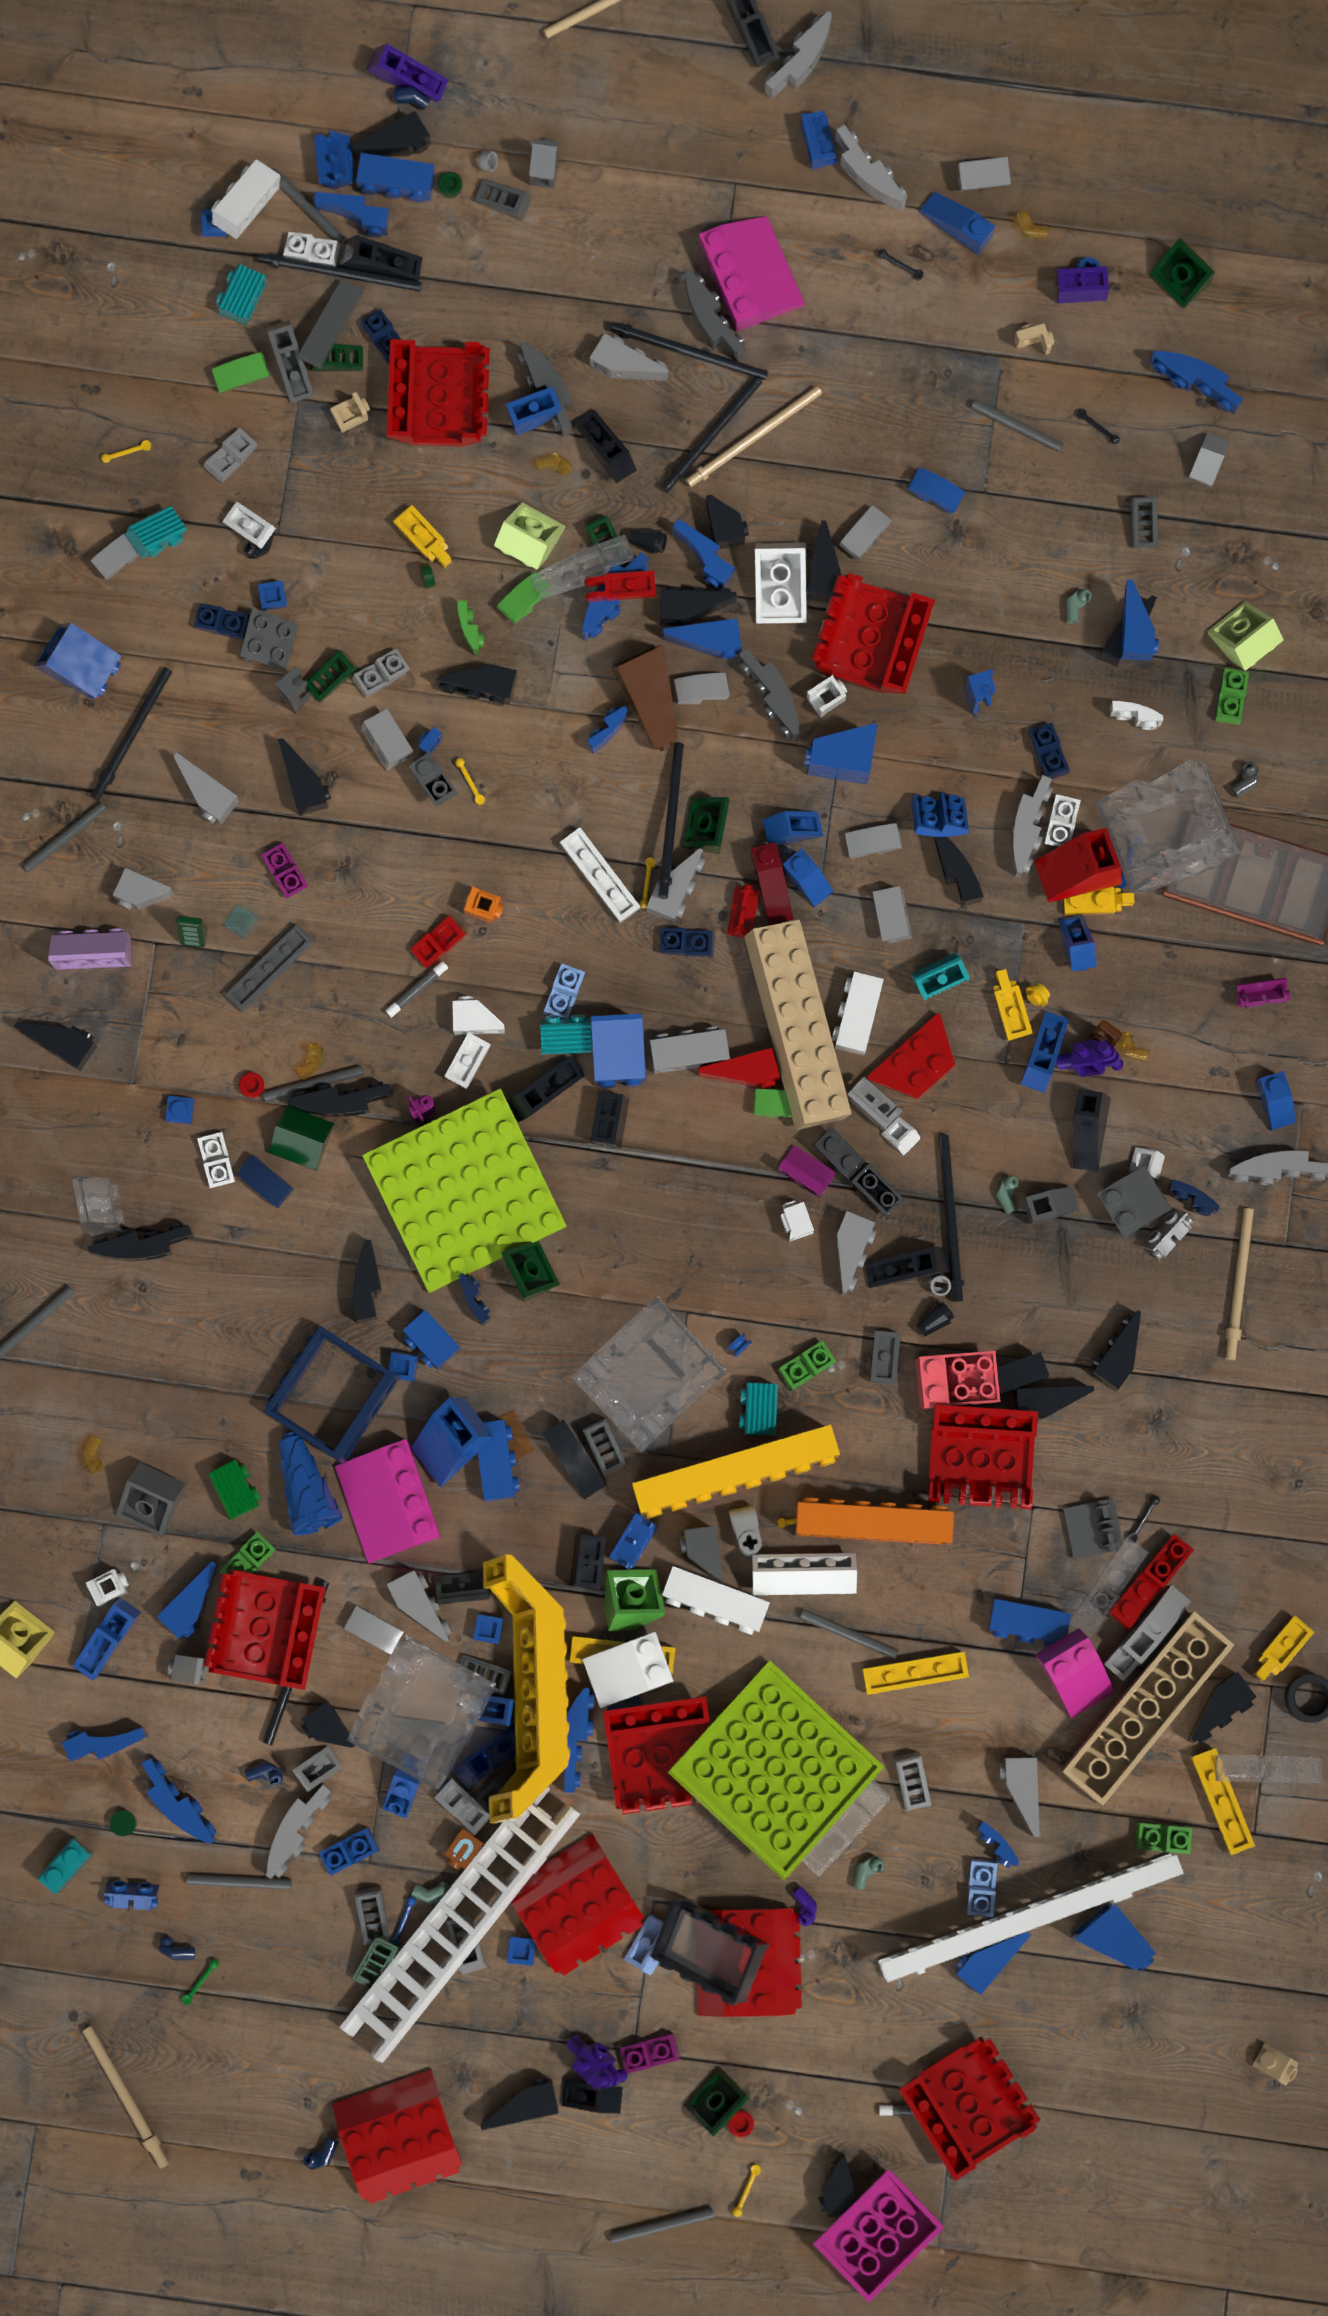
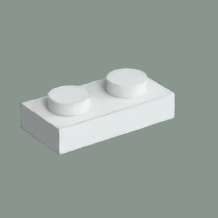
M239 502L234 504L223 520V523L261 549L276 529Z
M468 1032L444 1078L467 1090L491 1044Z

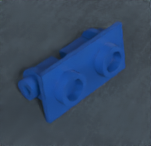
M122 1880L107 1882L104 1891L105 1905H109L110 1908L128 1909L129 1900H134L133 1909L152 1910V1908H157L158 1898L156 1897L160 1885H153L149 1882L133 1884Z

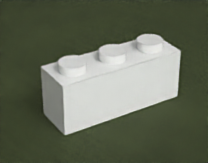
M257 159L251 166L247 165L243 169L240 179L236 183H231L228 187L225 197L222 200L218 199L211 210L213 213L212 224L237 240L278 191L280 175Z
M854 972L853 978L847 977L844 992L849 994L846 1003L841 1001L838 1016L842 1017L840 1027L835 1026L832 1041H836L835 1049L865 1055L884 979Z

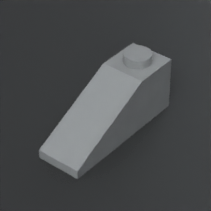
M176 752L173 757L202 811L201 815L212 824L216 821L222 825L238 804L239 799L237 795Z
M1003 1758L1004 1764H999V1777L1004 1779V1785L1031 1836L1040 1837L1037 1758Z

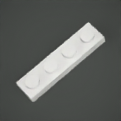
M578 828L560 841V845L620 923L640 909V905L581 828Z

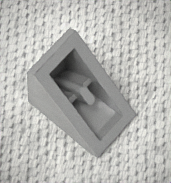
M1207 432L1189 479L1212 487L1230 441Z
M327 1746L292 1771L306 1791L309 1792L343 1767Z

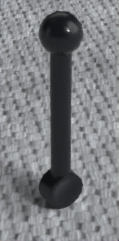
M885 249L878 251L879 258H886L913 274L915 280L919 281L923 278L924 273L922 270L912 269L887 254Z
M1085 409L1077 411L1078 419H1085L1110 438L1112 444L1119 443V436L1111 434L1090 418Z
M1153 1495L1150 1498L1151 1503L1132 1533L1128 1534L1127 1539L1129 1542L1134 1543L1137 1541V1534L1154 1506L1160 1503V1498L1157 1495Z

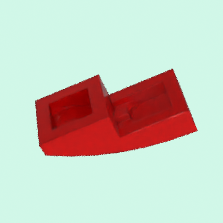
M448 916L431 933H427L410 950L424 967L428 968L468 934L452 916Z

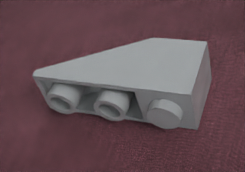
M604 333L589 358L592 368L610 378L667 381L669 378V370L663 362L647 358L642 350L626 346L624 341L615 335L610 337Z
M699 848L671 872L670 877L673 880L672 885L669 886L668 899L658 898L659 884H656L646 907L647 913L675 923L677 917L682 918L687 904L683 903L686 894L691 895L696 884L693 877L696 871L701 872L706 858L702 857L703 849Z
M846 1211L836 1236L842 1295H846L847 1290L853 1292L858 1277L854 1276L857 1266L863 1267L868 1255L863 1252L867 1243L872 1245L877 1230L873 1229L875 1222Z
M414 1570L387 1584L399 1609L445 1642L450 1641L448 1635L452 1632L446 1620L440 1621L436 1613L440 1608L434 1596L428 1597L425 1589L429 1586L422 1573L418 1575Z

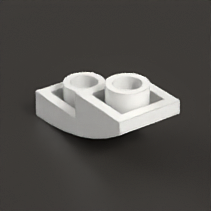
M288 232L283 255L287 258L336 266L341 244L335 240L314 238L312 234Z
M1112 701L1110 717H1116L1117 720H1130L1132 717H1135V726H1142L1143 730H1155L1163 722V715L1148 707L1124 701Z
M1056 794L1044 844L1059 847L1072 840L1081 800Z
M220 1131L198 1137L210 1188L235 1182L223 1132Z

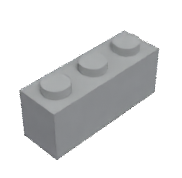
M718 1026L705 1028V1032L702 1033L687 1030L680 1032V1036L670 1037L669 1034L654 1036V1040H650L654 1074L704 1067L729 1060L726 1030H720Z

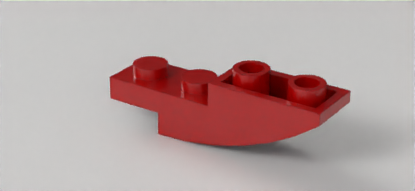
M1174 1533L1129 1585L1108 1614L1129 1630L1180 1569L1194 1549Z

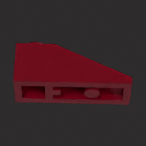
M776 842L751 848V858L769 926L793 921V913Z

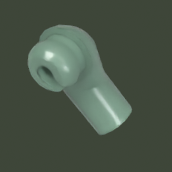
M1079 589L1066 600L1067 623L1074 624L1079 622V609L1092 598V594L1088 589Z
M1012 1175L1001 1180L996 1193L1006 1215L1018 1209L1012 1196L1019 1182Z
M874 1856L860 1862L856 1869L853 1887L865 1890L868 1877L884 1870V1861Z
M443 1881L439 1882L437 1887L429 1890L416 1884L411 1896L434 1905L440 1902L451 1886Z

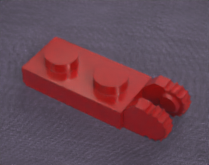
M653 570L604 574V576L584 579L585 586L589 587L605 584V591L587 593L586 601H616L656 597L655 574Z

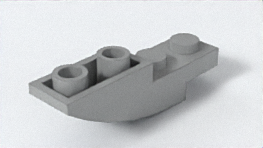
M829 11L823 16L818 15L806 32L802 31L793 40V54L787 57L783 62V67L778 72L773 71L766 78L765 93L771 99L788 83L797 89L816 66L829 36L832 14Z
M845 124L836 129L835 139L844 151L841 154L840 164L847 174L864 191L878 201L900 211L905 209L906 192L901 185L897 186L892 179L894 176L891 169L887 165L884 166L880 159L871 164L870 155L866 150H861L856 134L852 130L849 131Z
M1042 775L1033 797L1023 794L1013 824L1011 838L1012 865L1015 877L1019 879L1023 872L1028 874L1033 859L1029 858L1032 849L1038 851L1043 839L1042 836H1039L1042 828L1033 825V823H1039L1044 811L1039 809L1043 800L1048 802L1053 790L1049 786L1052 779Z
M1279 1151L1256 1156L1241 1162L1227 1171V1177H1233V1181L1239 1183H1248L1249 1179L1259 1180L1258 1184L1274 1185V1182H1278L1281 1179V1173H1285V1177L1300 1178L1301 1174L1310 1175L1311 1180L1324 1181L1325 1177H1328V1163L1308 1161L1309 1151Z
M1170 1584L1137 1621L1138 1624L1104 1661V1665L1124 1681L1139 1663L1142 1664L1183 1614L1191 1600L1174 1585Z
M325 1784L320 1787L308 1803L298 1798L282 1820L269 1854L266 1874L268 1878L272 1879L275 1875L279 1878L289 1867L286 1864L288 1859L292 1855L297 1857L306 1847L303 1843L306 1837L299 1830L302 1828L306 1831L315 1820L312 1816L318 1808L323 1810L332 1800L329 1796L332 1790Z

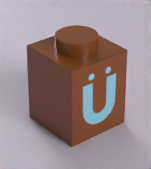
M462 1828L444 1854L448 1857L446 1862L457 1870L461 1867L466 1870L484 1842Z

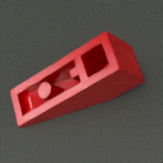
M772 1048L698 1068L699 1077L751 1087L761 1086V1089L773 1087L776 1085V1081L780 1080Z

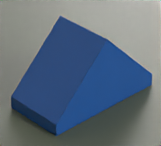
M475 1694L471 1719L511 1726L515 1700Z

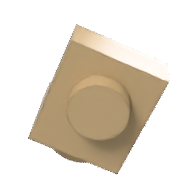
M1045 323L1036 326L1032 324L1022 326L1016 331L1014 338L1017 349L1041 342L1045 355L1050 354L1052 345H1054L1051 330L1047 331Z
M354 392L351 399L330 408L343 433L367 421V411L370 408L364 396L359 398L357 392Z
M1264 2043L1252 2066L1286 2086L1288 2082L1295 2078L1298 2062Z

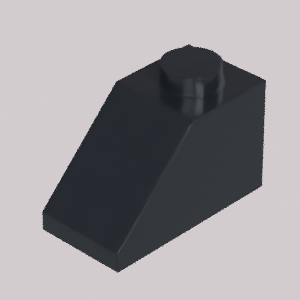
M706 495V507L713 541L720 546V549L744 545L745 536H749L747 522L741 520L739 512L714 496Z
M327 1701L302 1718L304 1724L301 1728L309 1739L314 1737L315 1741L354 1748L358 1745L330 1701Z
M564 2079L562 2106L594 2113L620 2114L623 2087L613 2086L604 2088L602 2086L599 2089H595L591 2083L588 2084L586 2081Z
M845 2155L839 2156L821 2188L822 2196H818L821 2211H827L829 2218L843 2214L857 2200Z

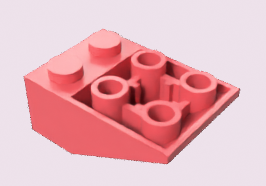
M995 1351L924 1356L915 1359L919 1411L933 1410L935 1404L971 1406L1000 1402Z

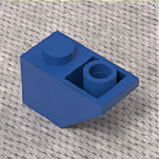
M403 1754L393 1776L382 1808L383 1810L407 1818L423 1779L427 1763Z

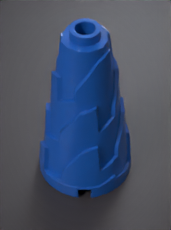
M295 1432L283 1435L281 1437L282 1441L278 1443L281 1457L280 1467L286 1485L284 1492L288 1504V1517L292 1533L296 1536L308 1535L319 1532L318 1528L324 1526L325 1529L336 1525L343 1517L335 1498H332L325 1478L321 1477L314 1456L310 1454L301 1436L296 1435Z

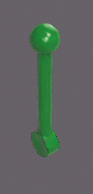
M213 1958L210 1960L207 1970L191 1991L182 1997L184 2005L192 2003L193 1995L212 1970L218 1968L219 1961Z

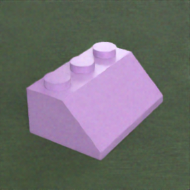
M109 929V933H99L98 930H84L83 934H73V931H59L58 935H51L48 960L55 970L131 967V937L128 932H124V929Z

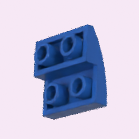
M942 792L938 800L929 796L914 794L911 800L915 834L951 837L968 833L969 826L965 798Z

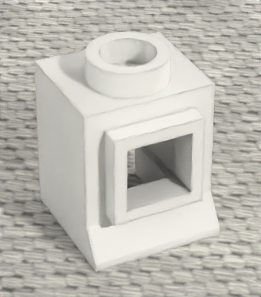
M830 676L809 690L806 698L821 718L846 700L845 693L847 689L841 680L836 681L833 676ZM830 690L835 699L825 704L820 696Z
M797 1200L782 1205L784 1209L780 1217L786 1233L790 1232L789 1242L813 1234L814 1229L804 1202L798 1204Z
M113 1569L86 1582V1585L96 1605L101 1607L127 1594L126 1587L129 1586V1583L123 1572L118 1573L116 1569ZM111 1578L116 1589L105 1594L100 1583Z

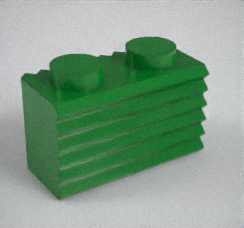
M234 1460L208 1473L230 1520L233 1521L260 1507L258 1501L262 1499L255 1486L250 1487L247 1481L250 1474L244 1463L239 1464L237 1460Z

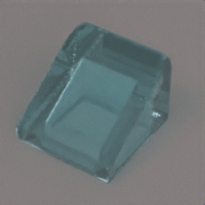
M237 905L224 924V927L245 940L259 918L252 912Z

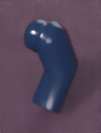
M410 86L398 87L393 92V98L399 104L414 103L420 109L425 110L430 102L428 98Z
M263 1762L244 1770L249 1782L261 1777L271 1782L272 1785H279L283 1781L284 1775L282 1770L269 1762Z
M161 1937L159 1939L160 1946H158V1950L161 1954L172 1960L195 1959V1947L173 1946L172 1937Z
M327 2137L322 2150L307 2153L304 2156V2165L312 2170L329 2165L339 2141Z

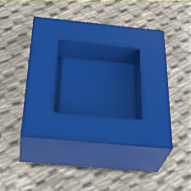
M201 210L202 237H227L226 232L212 224L213 213L211 210Z
M283 580L258 584L263 611L287 607Z
M435 727L430 732L426 730L418 741L420 743L418 746L420 753L423 755L428 752L432 753L443 739L442 732Z
M168 1096L165 1121L192 1125L194 1098Z
M396 1351L391 1352L389 1371L400 1377V1380L415 1381L418 1355Z
M478 1614L473 1640L499 1644L504 1619Z
M510 1936L507 1963L533 1966L535 1941L531 1938Z

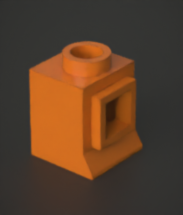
M472 886L464 907L465 915L494 924L495 918L500 919L504 905L501 904L500 896ZM481 898L492 901L489 912L477 908Z

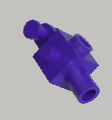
M1086 1039L1083 1042L1073 1043L1072 1053L1058 1055L1056 1060L1059 1070L1074 1068L1080 1077L1105 1074V1067L1111 1066L1113 1070L1118 1071L1124 1066V1062L1120 1059V1054L1105 1040L1098 1042L1097 1040Z
M578 2035L568 2041L567 2048L577 2057L571 2067L588 2084L591 2083L593 2088L599 2089L602 2086L609 2088L627 2080L628 2075L624 2069L616 2070L613 2067L616 2059L604 2045L600 2043L587 2045Z

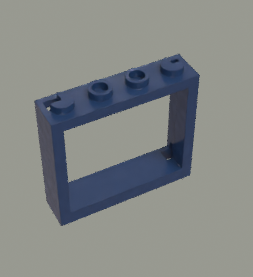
M319 1326L318 1330L315 1329L313 1334L309 1335L307 1339L309 1343L304 1351L300 1350L293 1360L294 1366L291 1371L285 1372L279 1381L280 1387L275 1394L272 1393L268 1397L264 1413L344 1464L398 1383L400 1377L330 1331ZM327 1339L383 1375L336 1449L280 1413V1410Z

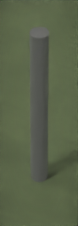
M274 168L273 171L280 175V187L333 240L340 243L344 236Z
M976 399L971 406L972 409L1058 452L1063 447V442Z
M100 802L22 866L28 873L31 872L107 810L105 806Z
M357 1066L263 1092L265 1102L290 1096L295 1092L316 1089L322 1085L334 1084L364 1074L362 1067Z
M69 1285L0 1345V1359L75 1294Z
M803 1609L800 1619L892 1659L896 1658L899 1651Z
M187 1874V1885L291 1890L292 1879Z
M711 2207L611 2233L612 2244L712 2219L714 2218L713 2209Z

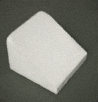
M899 1116L881 1134L902 1155H905L920 1140L917 1131Z
M1135 1147L1129 1172H1134L1146 1166L1152 1178L1159 1179L1165 1156L1159 1151Z

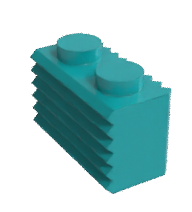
M238 264L236 270L232 269L226 281L229 285L225 292H220L216 305H218L220 315L247 326L267 285V280L264 274Z
M170 505L129 525L126 536L142 559L149 555L153 558L168 546L172 548L178 546L184 540L183 537L187 528Z
M953 953L911 973L919 994L925 1000L928 997L932 998V995L936 996L937 993L941 994L942 991L950 989L951 986L959 985L960 982L969 981L970 978L961 957L957 953Z
M584 1014L571 1015V1019H561L558 1015H549L545 1017V1020H540L542 1054L592 1052L591 1018H586Z
M747 1383L746 1389L741 1388V1404H746L745 1414H740V1429L744 1430V1436H776L778 1384Z
M72 1838L41 1872L37 1879L53 1894L61 1893L62 1889H65V1885L72 1881V1877H76L79 1869H83L86 1861H90V1857H93V1852L77 1838Z

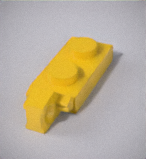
M412 504L393 520L397 528L426 559L428 558L431 562L436 559L444 568L452 563V558L445 552L448 546L444 538Z
M1109 887L1063 899L1064 915L1114 914L1121 911V906H1133L1134 893H1121L1120 888Z
M1006 969L996 971L995 976L998 985L993 986L994 997L1007 1041L1032 1035L1031 1025L1019 985L1016 984L1015 980L1009 981Z
M1293 1615L1261 1653L1262 1656L1258 1661L1262 1665L1254 1675L1260 1681H1264L1271 1672L1276 1676L1279 1672L1283 1671L1314 1634V1631L1296 1615Z

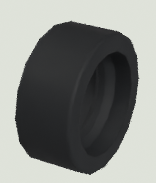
M1313 1673L1302 1674L1292 1679L1286 1687L1284 1695L1285 1705L1289 1713L1297 1720L1306 1723L1320 1722L1327 1718L1328 1680L1321 1675ZM1305 1683L1317 1684L1325 1693L1324 1706L1316 1713H1305L1296 1704V1691Z

